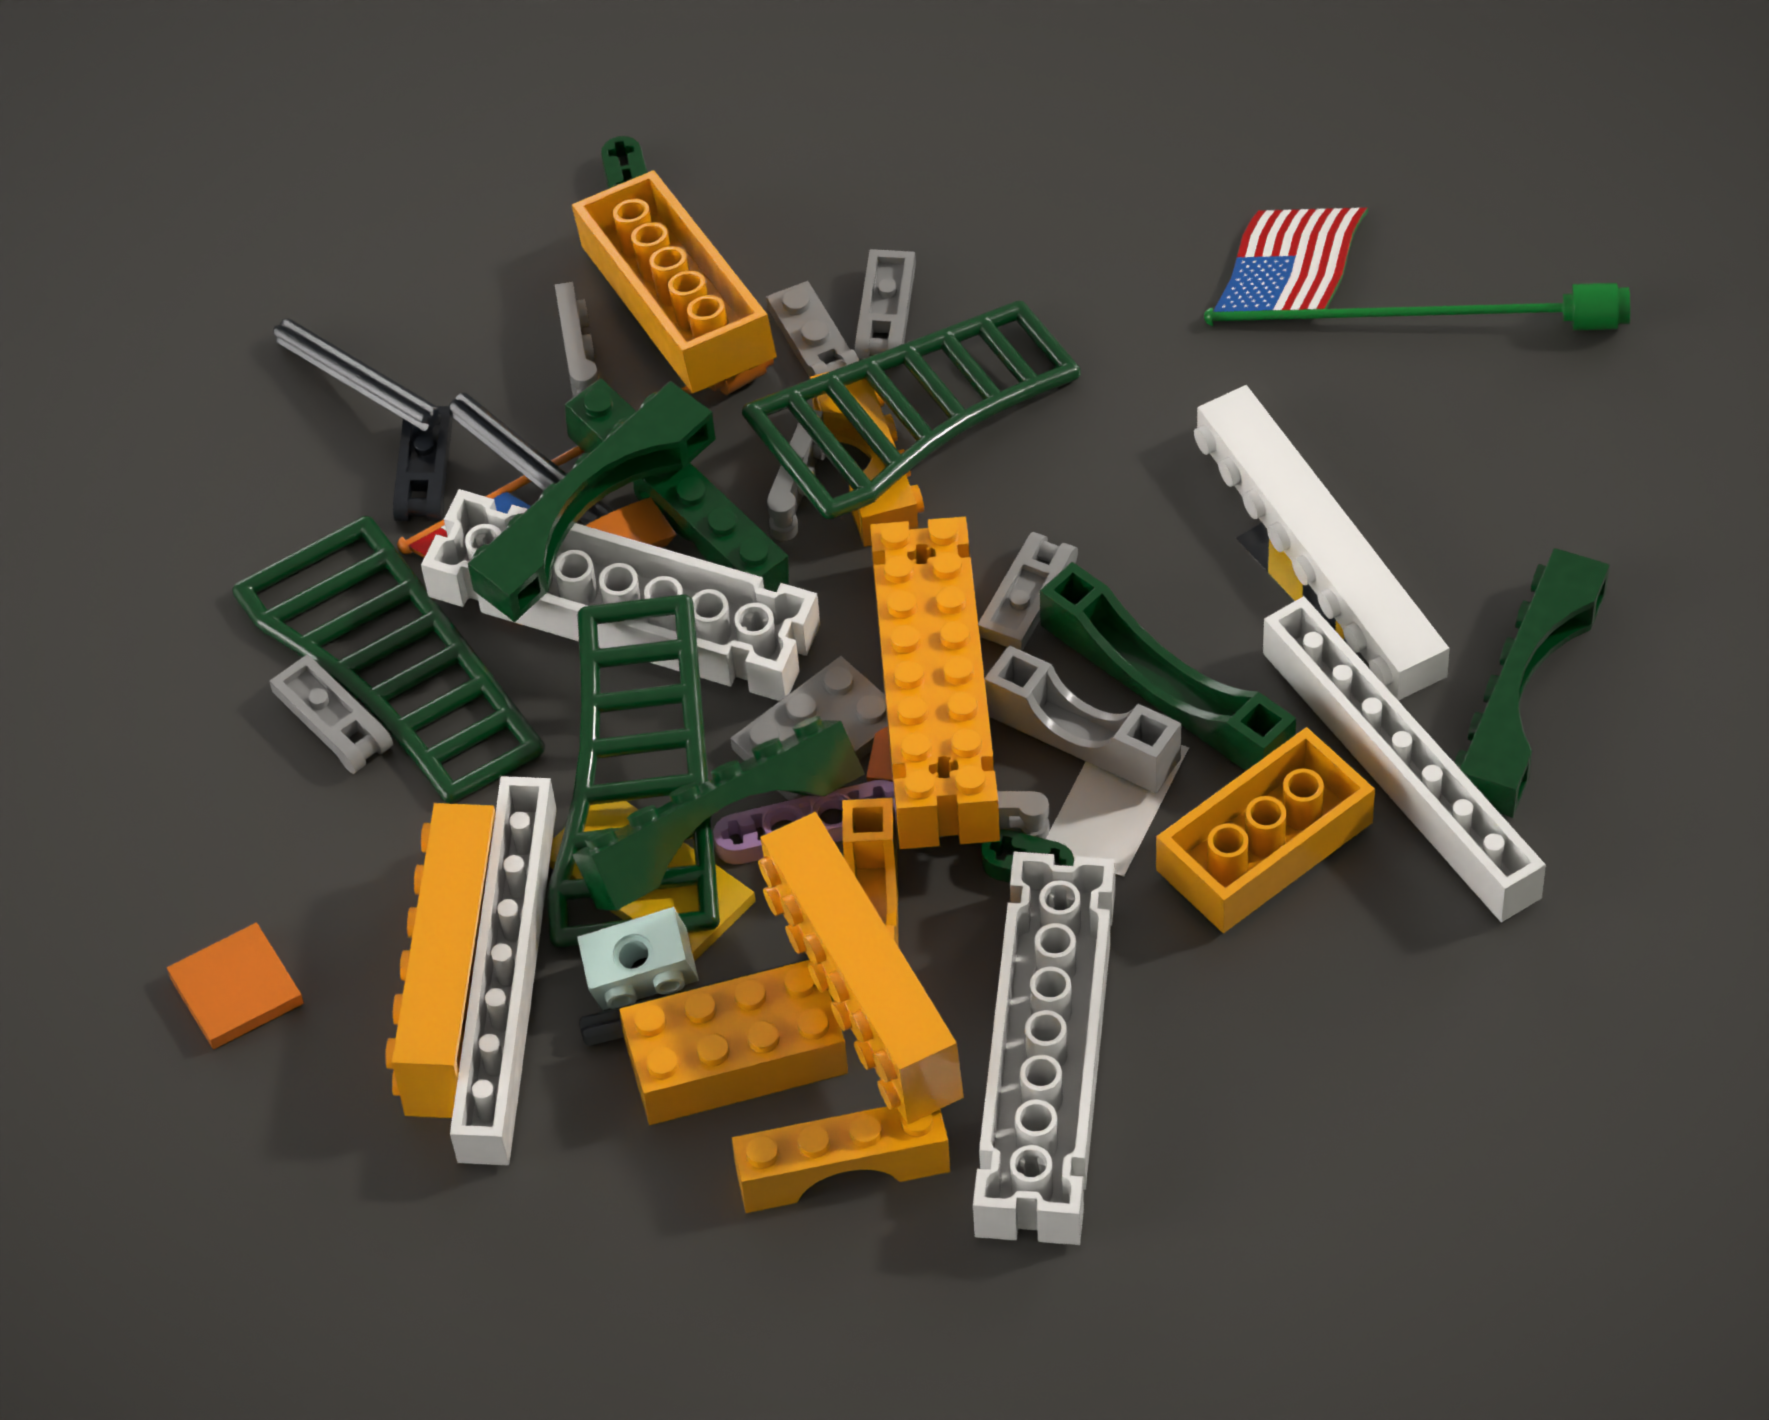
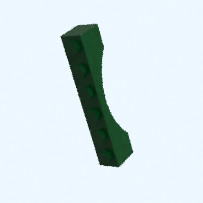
M600 378L565 403L567 435L585 453H591L607 438L615 425L621 422L624 423L636 411ZM691 463L681 470L657 473L633 481L677 522L693 541L706 561L763 577V585L766 590L777 592L780 583L789 585L788 555Z
M671 381L658 393L650 394L643 401L638 411L624 423L621 422L615 425L607 438L591 453L583 454L568 474L558 483H552L546 487L538 501L524 513L514 516L498 537L490 544L481 546L474 553L471 561L468 563L473 591L513 622H516L549 592L551 570L558 550L570 529L585 512L609 493L635 480L657 473L684 469L716 440L712 411Z
M1554 548L1547 565L1539 564L1536 568L1531 584V592H1534V596L1531 602L1523 600L1515 622V628L1519 629L1515 639L1508 637L1501 652L1499 665L1503 666L1500 676L1491 675L1483 702L1488 703L1484 713L1475 712L1471 721L1467 740L1472 742L1468 751L1459 750L1454 761L1457 767L1500 814L1514 817L1530 776L1532 749L1524 734L1519 712L1523 691L1534 672L1550 654L1571 639L1592 629L1606 595L1610 564Z
M1074 562L1068 564L1039 591L1040 624L1043 628L1167 716L1180 722L1184 728L1245 771L1296 735V717L1258 691L1241 690L1224 685L1201 674L1179 660L1140 626L1107 585Z
M820 716L808 718L793 727L795 734L785 740L780 741L779 738H774L752 749L754 756L740 764L738 760L730 761L711 771L713 779L700 786L697 783H690L674 790L669 794L671 801L657 809L655 805H650L633 812L627 817L629 824L614 832L613 828H607L589 836L585 840L587 847L572 855L596 908L617 911L659 888L669 863L685 839L704 820L728 804L750 795L776 790L802 796L824 797L863 776L865 773L842 721L821 720Z

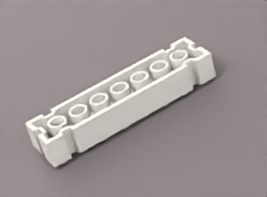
M459 489L444 518L448 537L436 535L421 564L428 596L464 607L469 598L478 600L481 613L512 621L473 591L468 563L481 546L490 544L505 530L507 524L514 516L524 513L528 509L511 505L507 514L496 511L494 499ZM575 523L558 550L551 570L549 592L515 623L579 641L577 613L584 606L686 594L694 602L700 678L730 687L736 677L748 680L749 692L781 701L792 690L800 672L798 654L807 656L820 627L817 593L780 583L777 592L766 590L763 585V577ZM675 615L597 624L599 648L677 639ZM679 659L650 662L679 671Z
M1014 852L1010 880L1011 903H1008L979 1148L980 1169H977L973 1200L975 1237L1017 1240L1018 1229L1038 1231V1242L1080 1245L1084 1211L1083 1190H1086L1110 952V926H1112L1116 892L1115 858L1074 856L1073 866L1055 865L1054 854Z

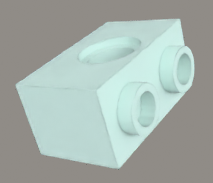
M674 907L577 937L588 990L602 1011L633 1004L636 1000L658 993L672 994L680 991L687 984L699 981L686 926ZM647 958L643 965L631 969L637 960Z

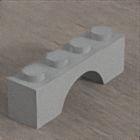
M1009 645L984 678L989 717L1151 792H1158L1181 760L1180 722L1140 704H1137L1131 711L1122 714L1098 710L1071 693L1057 676L1052 664Z

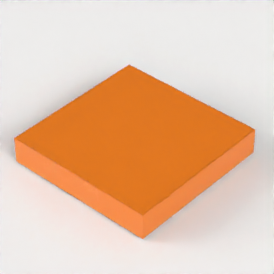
M257 922L166 967L171 981L213 1050L304 1004L302 994Z

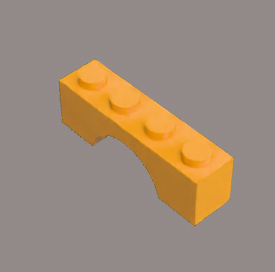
M825 373L810 376V379L823 375ZM866 379L845 386L895 447L894 442L898 441L895 423L891 414L883 415L881 407L884 406V401ZM827 393L812 399L813 409L823 412V423L839 442L857 447L870 458L871 461L863 472L871 481L886 467ZM904 449L898 450L900 454L905 451ZM911 470L874 503L851 512L864 547L871 545L870 524L908 521L909 529H919L918 513L924 512V503L919 486L917 484L910 486L907 477L911 476ZM849 485V492L853 491V489Z
M893 798L842 800L844 859L898 946V847Z
M885 1106L732 1137L736 1171L746 1213L797 1203L802 1194L812 1185L842 1172L876 1170L893 1176L899 1182L950 1172L949 1142L941 1109L910 1124H907L898 1107L890 1110Z

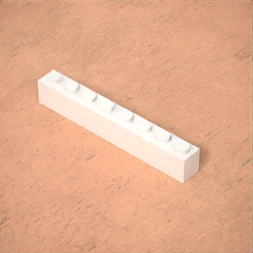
M1244 385L1197 407V428L1194 429V437L1200 450L1205 455L1210 453L1218 464L1219 472L1224 482L1229 487L1235 486L1243 497V502L1249 515L1253 519L1259 518L1265 525L1274 548L1278 552L1284 551L1292 561L1298 580L1303 585L1309 584L1318 596V602L1323 613L1329 619L1335 618L1343 629L1348 646L1355 653L1360 652L1368 662L1370 670L1399 701L1447 678L1450 648L1249 387Z
M1303 596L1264 618L1263 654L1498 920L1502 923L1542 899L1546 864L1312 604Z
M500 777L450 1130L458 1163L509 1165L557 812L550 778Z

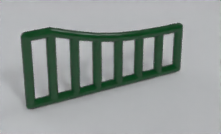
M1018 300L749 402L743 406L742 416L825 519L832 520L874 503L929 454L965 430L1019 403L1077 380L1081 375V369L1027 304ZM1017 321L1056 368L1036 375L998 330V327ZM979 335L1019 383L1000 391L960 342ZM942 350L983 400L965 409L922 357ZM904 364L948 417V420L931 430L884 371ZM866 379L916 442L900 454L845 386ZM827 393L886 467L870 481L806 401ZM788 408L851 486L853 491L832 498L767 416Z
M362 516L244 578L233 586L232 593L255 626L300 656L304 657L307 654L311 656L336 682L359 700L397 740L446 803L453 804L544 753L545 744L435 599L428 596L425 586L370 516ZM361 538H364L375 552L270 609H267L256 595ZM386 568L398 582V585L304 635L284 624L288 620ZM408 600H411L422 614L421 617L340 660L321 648ZM433 631L436 632L446 646L441 651L374 687L370 686L356 674ZM457 663L461 665L471 678V680L403 717L387 702ZM484 695L496 711L430 748L415 733L419 729ZM506 728H509L521 744L453 781L441 765Z
M681 594L584 606L577 613L581 678L579 755L573 797L561 845L547 889L550 942L557 948L579 946L578 936L633 920L569 926L567 900L591 898L583 878L570 880L575 865L572 854L587 847L585 840L589 836L601 831L584 832L590 805L669 796L671 792L684 785L697 783L700 786L708 781L694 602L689 595ZM675 615L677 639L599 649L597 624ZM679 659L681 684L608 693L600 692V668ZM682 703L683 729L599 739L600 713ZM686 748L687 774L594 785L597 760L600 758ZM710 816L685 839H693L695 865L667 868L659 888L655 889L697 885L699 911L678 913L688 933L713 930L720 923L712 818Z

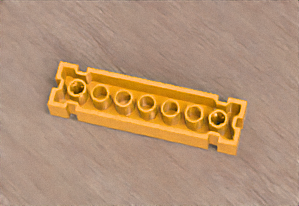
M966 516L928 519V528L909 529L908 521L870 524L899 849L940 846L939 837L959 835L960 844L1000 841L998 793Z

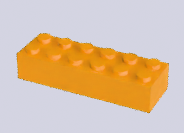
M654 170L572 204L582 248L692 394L712 387L716 383L746 370L753 369L777 357L768 314Z
M434 803L431 823H423L421 850L426 855L424 865H416L414 874L415 895H419L417 907H410L407 917V934L409 938H412L410 950H403L400 959L401 981H405L403 994H395L393 1001V1023L398 1025L396 1038H388L385 1053L386 1068L393 1069L392 1092L394 1096H400L405 1116L452 1118L495 820V809L492 805Z
M813 812L761 836L764 858L758 860V865L768 887L763 888L768 906L775 916L783 914L789 925L785 926L786 933L796 953L805 952L811 963L808 964V969L817 989L820 992L828 990L834 1002L831 1003V1008L841 1029L846 1031L851 1028L857 1038V1041L854 1042V1047L862 1065L866 1070L874 1068L881 1080L877 1081V1084L887 1107L890 1110L898 1107L907 1124H910L964 1098L957 1042L818 814Z

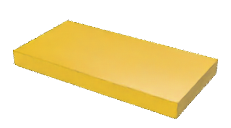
M627 801L590 805L584 832L624 827L629 824L627 817L638 809ZM564 829L553 838L549 867L554 869ZM683 842L667 868L695 865L694 849ZM576 862L570 880L583 878ZM716 864L720 923L713 930L688 933L694 962L756 902L754 891ZM697 885L653 890L617 911H610L622 920L636 919L674 907L677 913L699 911Z

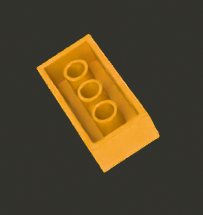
M1306 727L1157 835L1156 870L1224 934L1373 823L1375 788Z
M810 960L619 1009L626 1048L649 1125L848 1074L845 1039L831 1008V995L828 990L820 992L817 989L808 969V964L811 963Z

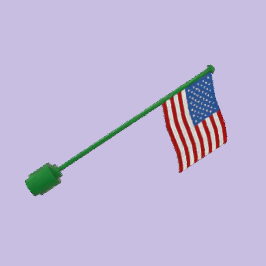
M1368 207L1260 210L1253 216L1242 236L1232 277L1214 311L1212 307L1204 313L1205 322L1213 326V321L1563 312V322L1572 321L1573 331L1616 330L1618 325L1630 324L1629 287H1618L1617 283L1572 284L1571 293H1563L1562 303L1327 309L1343 279L1352 238L1362 219L1368 213Z

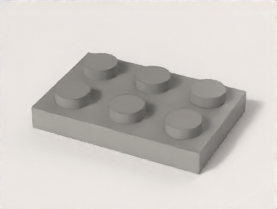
M840 656L730 738L732 750L746 761L754 756L752 749L757 745L774 738H779L780 741H783L795 734L793 727L808 718L820 716L821 720L842 721L857 758L860 760L871 752L875 733L888 726L885 694ZM778 791L788 801L806 797L786 791Z

